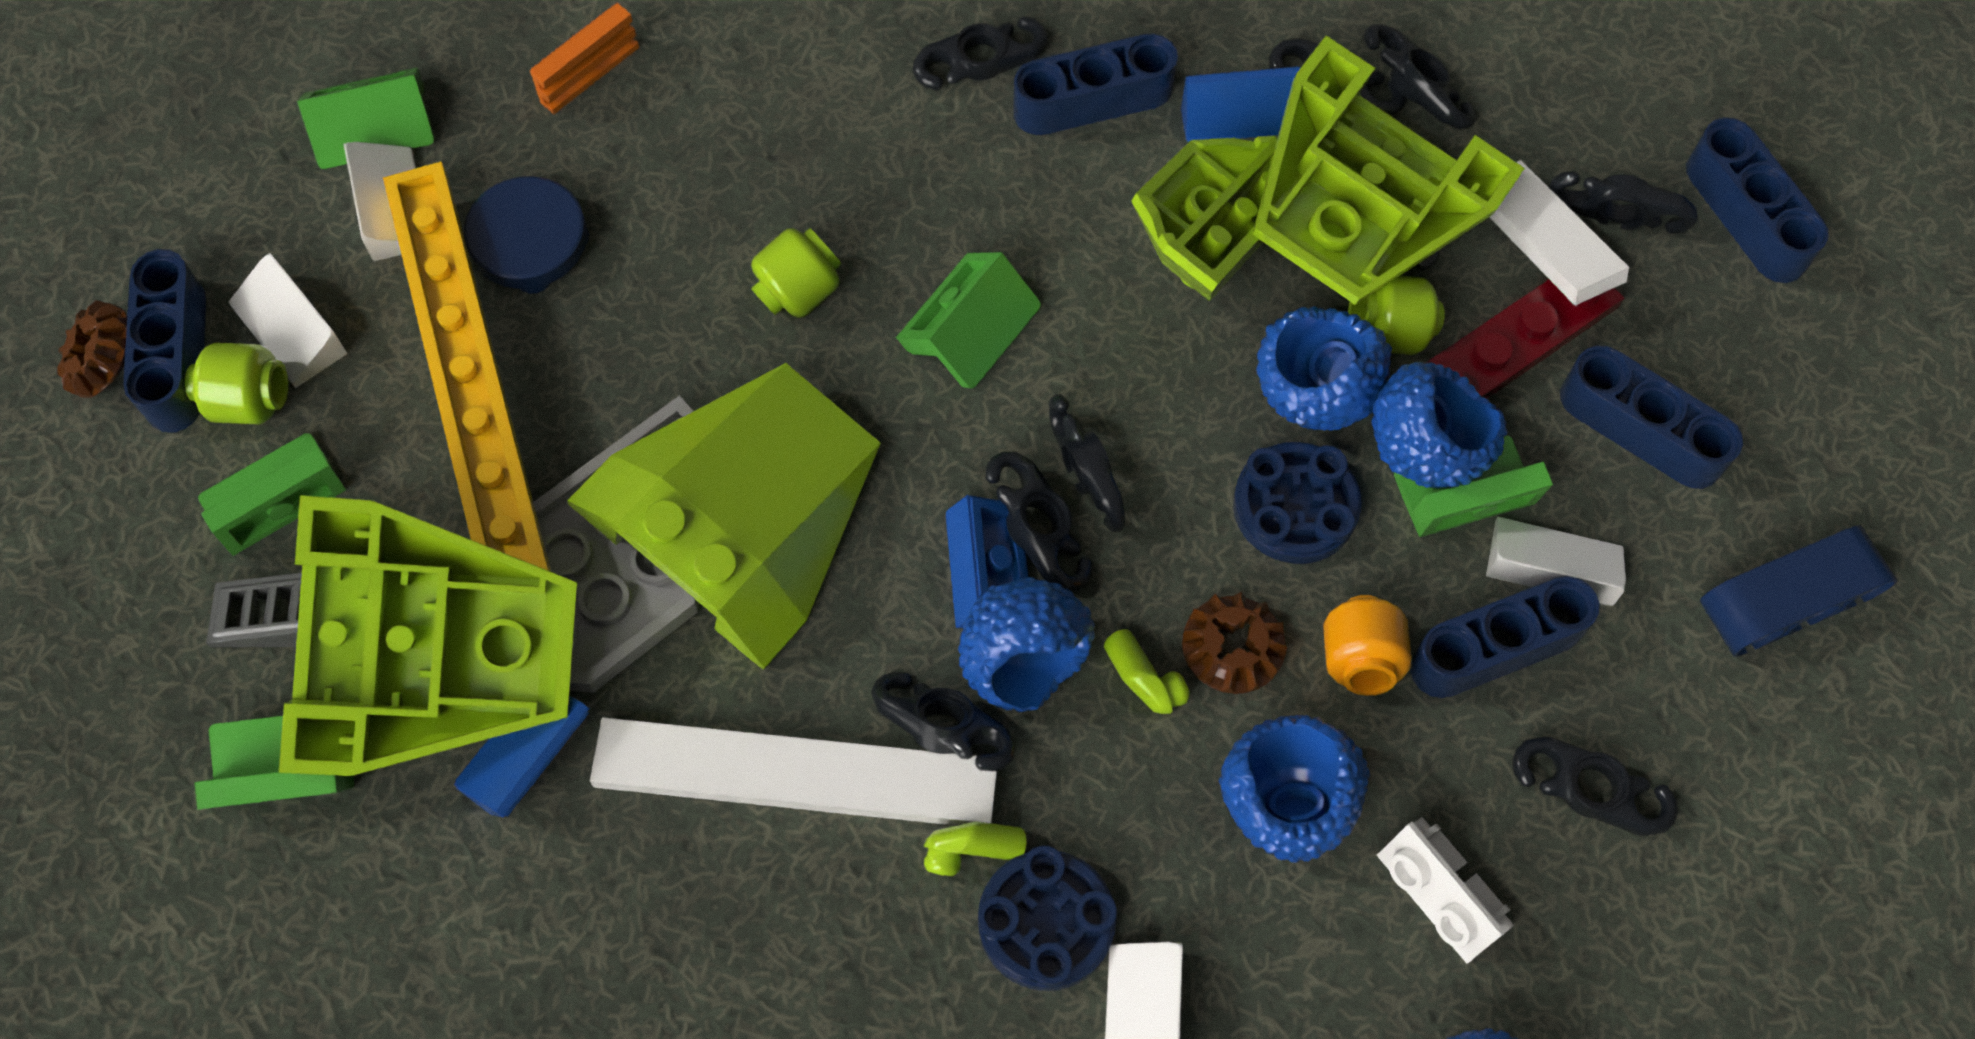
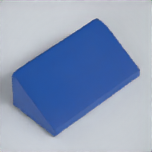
M1301 67L1186 77L1181 104L1186 140L1189 142L1190 140L1241 139L1279 135L1292 82Z
M966 495L946 511L956 628H963V624L967 617H969L971 607L976 603L977 597L984 595L990 586L1002 585L1007 582L1016 581L1018 578H1028L1026 552L1009 535L1006 523L1009 511L1000 500Z
M569 696L567 718L489 738L456 778L454 783L456 789L490 815L508 817L587 717L589 708L582 702Z

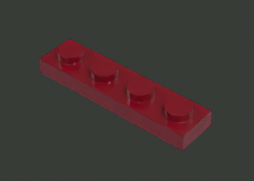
M1549 279L1426 363L1441 364L1445 368H1451L1452 371L1458 372L1460 377H1467L1469 384L1474 385L1476 391L1482 397L1488 399L1617 310L1624 297L1613 288L1575 306Z

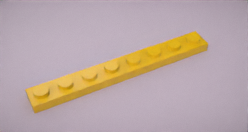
M442 161L383 177L470 538L475 542L551 572L447 172Z

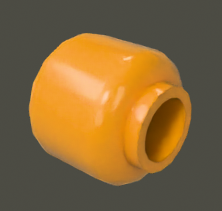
M1358 595L1341 603L1329 612L1323 624L1326 669L1335 682L1355 694L1372 696L1386 693L1406 676L1412 665L1408 619L1400 607L1372 595Z

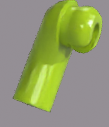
M1128 629L1118 630L1106 639L1104 649L1121 679L1152 712L1171 714L1173 713V707L1182 706L1188 702L1190 693L1183 676L1176 671H1170L1160 678L1132 631Z
M980 821L935 830L924 843V847L928 848L924 859V867L930 873L955 876L961 869V854L1011 860L1023 855L1025 852V831L1021 827Z

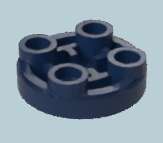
M535 176L511 178L490 187L473 203L464 223L466 247L476 268L494 283L532 294L544 291L552 282L568 273L579 261L589 238L586 221L575 196L561 184L550 179Z
M1302 442L1280 443L1268 448L1257 449L1251 453L1247 464L1239 475L1233 497L1235 519L1244 537L1263 554L1286 563H1313L1326 559L1339 551L1353 534L1361 512L1360 489L1353 473L1347 467L1346 456L1333 446L1325 445L1319 447Z
M1040 846L1009 860L990 878L979 903V936L983 949L991 963L1009 980L1033 990H1061L1085 980L1104 961L1113 941L1117 909L1106 883L1090 865L1078 857L1058 851L1053 847Z

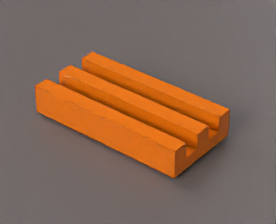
M619 3L610 7L531 68L530 73L540 103L553 115L639 48L638 42L633 39L636 37L635 28L630 25L633 22L632 16Z

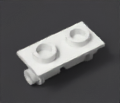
M1422 817L1415 823H1409L1377 856L1388 868L1397 885L1407 891L1432 921L1441 938L1451 945L1466 963H1469L1514 926L1505 915L1510 909L1507 905L1501 903L1477 873L1466 882L1460 879L1455 872L1461 869L1467 861L1440 831L1441 828L1437 823L1431 827Z

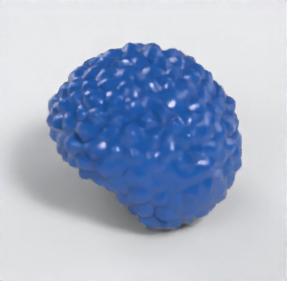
M1316 306L1309 309L1301 307L1296 311L1286 312L1282 318H1278L1273 324L1266 326V336L1261 340V348L1257 353L1259 363L1256 371L1260 378V387L1263 395L1267 397L1268 404L1275 408L1277 414L1281 417H1286V420L1289 422L1297 423L1300 427L1306 429L1333 431L1339 430L1342 427H1348L1373 413V404L1378 398V392L1383 388L1390 376L1389 367L1391 364L1392 347L1386 343V337L1381 329L1375 328L1367 320H1362L1358 314L1350 315L1346 311H1337L1332 308L1324 310Z
M1432 362L1404 364L1378 392V398L1373 404L1374 416L1371 423L1378 451L1380 452V459L1389 464L1392 472L1415 481L1418 486H1424L1425 488L1459 487L1460 484L1469 485L1473 479L1481 477L1484 471L1489 470L1503 453L1504 437L1508 431L1502 411L1490 403L1487 398L1482 397L1476 391L1474 385L1469 384L1467 377H1460V374L1452 371L1451 368H1445L1441 364L1436 365Z
M1031 577L1018 578L1016 581L998 586H990L984 595L977 597L976 603L971 607L969 617H967L963 624L960 645L958 647L959 654L961 655L959 657V666L963 668V677L968 679V685L973 690H977L979 697L987 699L988 703L1007 711L1015 709L1018 713L1037 710L1044 704L1045 700L1050 698V693L1057 691L1059 684L1064 682L1066 678L1073 676L1074 672L1080 671L1081 664L1087 660L1089 649L1095 638V623L1091 619V610L1084 606L1074 596L1073 592L1064 589L1058 583H1050L1046 580H1036Z
M1307 715L1281 716L1276 720L1268 719L1262 724L1255 725L1251 731H1247L1242 735L1241 739L1234 742L1232 750L1229 751L1222 765V775L1219 778V784L1224 803L1239 829L1242 830L1243 835L1251 840L1253 846L1264 848L1266 853L1274 854L1279 860H1288L1295 863L1300 860L1310 861L1312 858L1319 859L1326 851L1334 850L1346 836L1351 834L1362 812L1370 771L1365 758L1362 757V749L1355 745L1353 739L1348 737L1344 730L1336 729L1332 724L1323 722L1319 717L1311 718Z

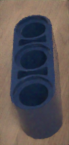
M1143 34L1028 62L1017 71L1014 78V120L1018 127L1026 133L1046 135L1164 105L1170 99L1173 91L1178 60L1177 49L1164 36Z
M1726 117L1711 122L1686 163V173L1690 181L1761 274L1774 282L1780 283L1798 280L1804 275L1826 245L1828 228L1824 220L1753 129L1745 122Z
M157 249L147 252L138 258L131 269L123 385L126 396L154 428L162 432L173 433L184 430L193 424L200 415L195 401H191L187 397L185 374L188 367L196 363L200 352L204 349L206 294L204 288L181 256L168 249ZM169 392L168 395H166L162 399H159L162 395Z
M1593 346L1584 350L1578 356L1560 389V401L1565 410L1573 417L1672 479L1690 488L1703 489L1712 486L1739 456L1743 447L1742 434L1738 426L1728 417L1620 351L1608 346ZM1586 380L1596 382L1603 389L1591 386ZM1641 413L1651 416L1657 423L1646 420ZM1696 446L1705 449L1712 458L1703 455L1697 450Z
M1858 525L1733 577L1701 597L1700 603L1732 655L1739 657L1748 653L1745 648L1746 646L1752 644L1756 650L1802 630L1803 628L1800 623L1807 621L1811 626L1857 606L1854 601L1857 598L1861 597L1863 602L1869 601L1890 589L1898 580L1864 528Z
M1559 577L1439 623L1429 630L1411 659L1410 672L1412 679L1417 687L1429 696L1446 698L1568 651L1580 641L1598 617L1600 603L1597 594L1589 584L1579 578ZM1549 607H1557L1567 612L1573 624H1565L1555 619ZM1499 629L1510 634L1515 641L1516 647H1506L1498 643L1492 636L1491 630ZM1439 651L1452 656L1457 662L1459 670L1450 671L1438 666L1432 657V652Z

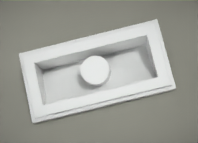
M363 142L344 143L363 243L373 261L399 256L401 251L383 177L415 169L413 151L411 147Z
M271 253L259 261L228 302L259 343L267 347L273 353L276 360L282 361L285 365L288 379L295 388L347 354L334 331Z
M1497 517L1486 576L1529 587H1534L1559 577L1579 578L1589 584L1595 591L1600 604L1613 606L1625 591L1624 549L1621 545Z
M1157 942L1115 944L1110 946L1105 1039H1180L1182 943Z

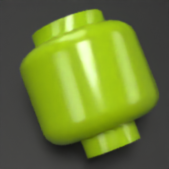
M787 228L752 259V271L760 281L751 290L774 315H777L785 308L792 316L804 318L838 288L840 279L836 269L842 263L811 228H808L804 233L795 228Z
M1400 275L1356 305L1349 302L1348 308L1350 315L1358 314L1362 320H1367L1375 328L1381 329L1386 337V343L1392 347L1391 353L1416 355L1423 351L1433 336H1437L1440 333L1445 318L1444 306L1438 300L1435 288L1425 278Z
M213 343L200 352L195 364H191L185 374V391L187 397L191 401H195L198 411L207 421L223 424L259 425L270 419L275 410H280L284 406L288 395V374L282 361L276 360L273 353L265 346L241 343Z

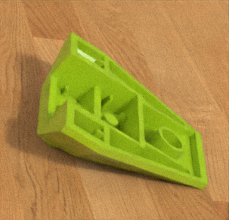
M1326 35L1293 79L1252 235L1356 305L1492 216L1525 168L1476 135H1474L1459 158L1455 160L1360 96L1375 67Z
M784 363L612 454L567 500V503L615 545L624 538L717 617L714 629L764 670L806 623L881 442L791 366Z
M300 495L295 565H302L293 694L292 700L284 703L279 773L353 776L567 718L577 582L372 500Z

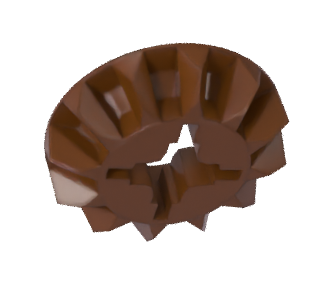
M95 300L88 306L87 310H80L76 314L75 324L71 329L65 330L67 338L64 345L58 349L62 355V360L57 366V375L62 377L63 390L83 398H91L101 393L119 375L125 364L127 314L122 307Z
M1242 591L1234 596L1219 597L1214 594L1208 602L1197 609L1194 608L1186 623L1182 637L1183 654L1193 674L1207 686L1231 694L1249 693L1268 684L1279 672L1288 648L1285 643L1283 622L1278 621L1269 611L1267 602L1258 603L1248 599ZM1246 624H1249L1250 628L1245 644L1252 652L1249 651L1247 653L1245 650L1237 648L1231 654L1227 653L1222 660L1219 659L1225 637L1219 630L1224 629L1226 632L1233 634L1239 628L1243 629Z

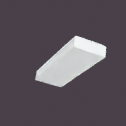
M1521 160L1516 162L1525 169L1499 208L1490 216L1492 221L1575 306L1626 283L1629 266Z

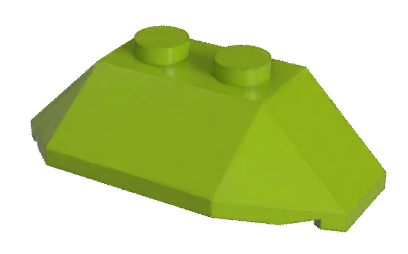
M1257 136L1254 141L1237 138L1190 140L1131 200L1162 264L1209 302L1263 243L1253 236L1252 233L1277 142L1275 136Z

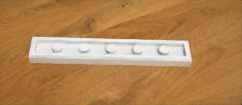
M602 717L590 783L594 788L957 826L975 821L992 822L997 771H980L975 767L977 756H973L971 759H961L957 754L952 753L940 754L923 750Z

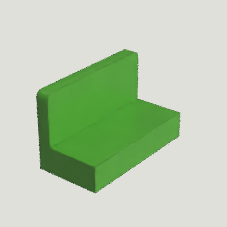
M411 68L303 93L297 103L318 166L322 169L347 164L344 143L348 142L411 147V149L432 144L434 133L422 97L424 85L419 68Z
M1002 252L967 253L897 335L896 339L912 355L937 356L962 387L973 389L1040 309L1041 303Z
M305 433L199 494L198 500L205 510L201 515L211 532L234 556L298 519L300 495L334 498L346 491L313 436Z
M1506 435L1504 437L1505 442L1502 455L1498 457L1489 470L1484 471L1481 477L1473 479L1469 485L1460 484L1459 487L1425 488L1424 486H1418L1415 481L1404 478L1400 474L1394 473V477L1419 537H1423L1536 504L1553 485L1544 461L1524 467L1513 439Z
M283 716L212 724L209 727L213 778L195 782L197 810L337 793L354 788V775L279 773Z

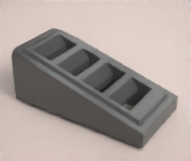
M302 572L216 583L206 644L210 648L296 647ZM232 599H243L240 626L227 628ZM267 599L263 624L254 625L257 600ZM281 599H290L287 621L278 622Z

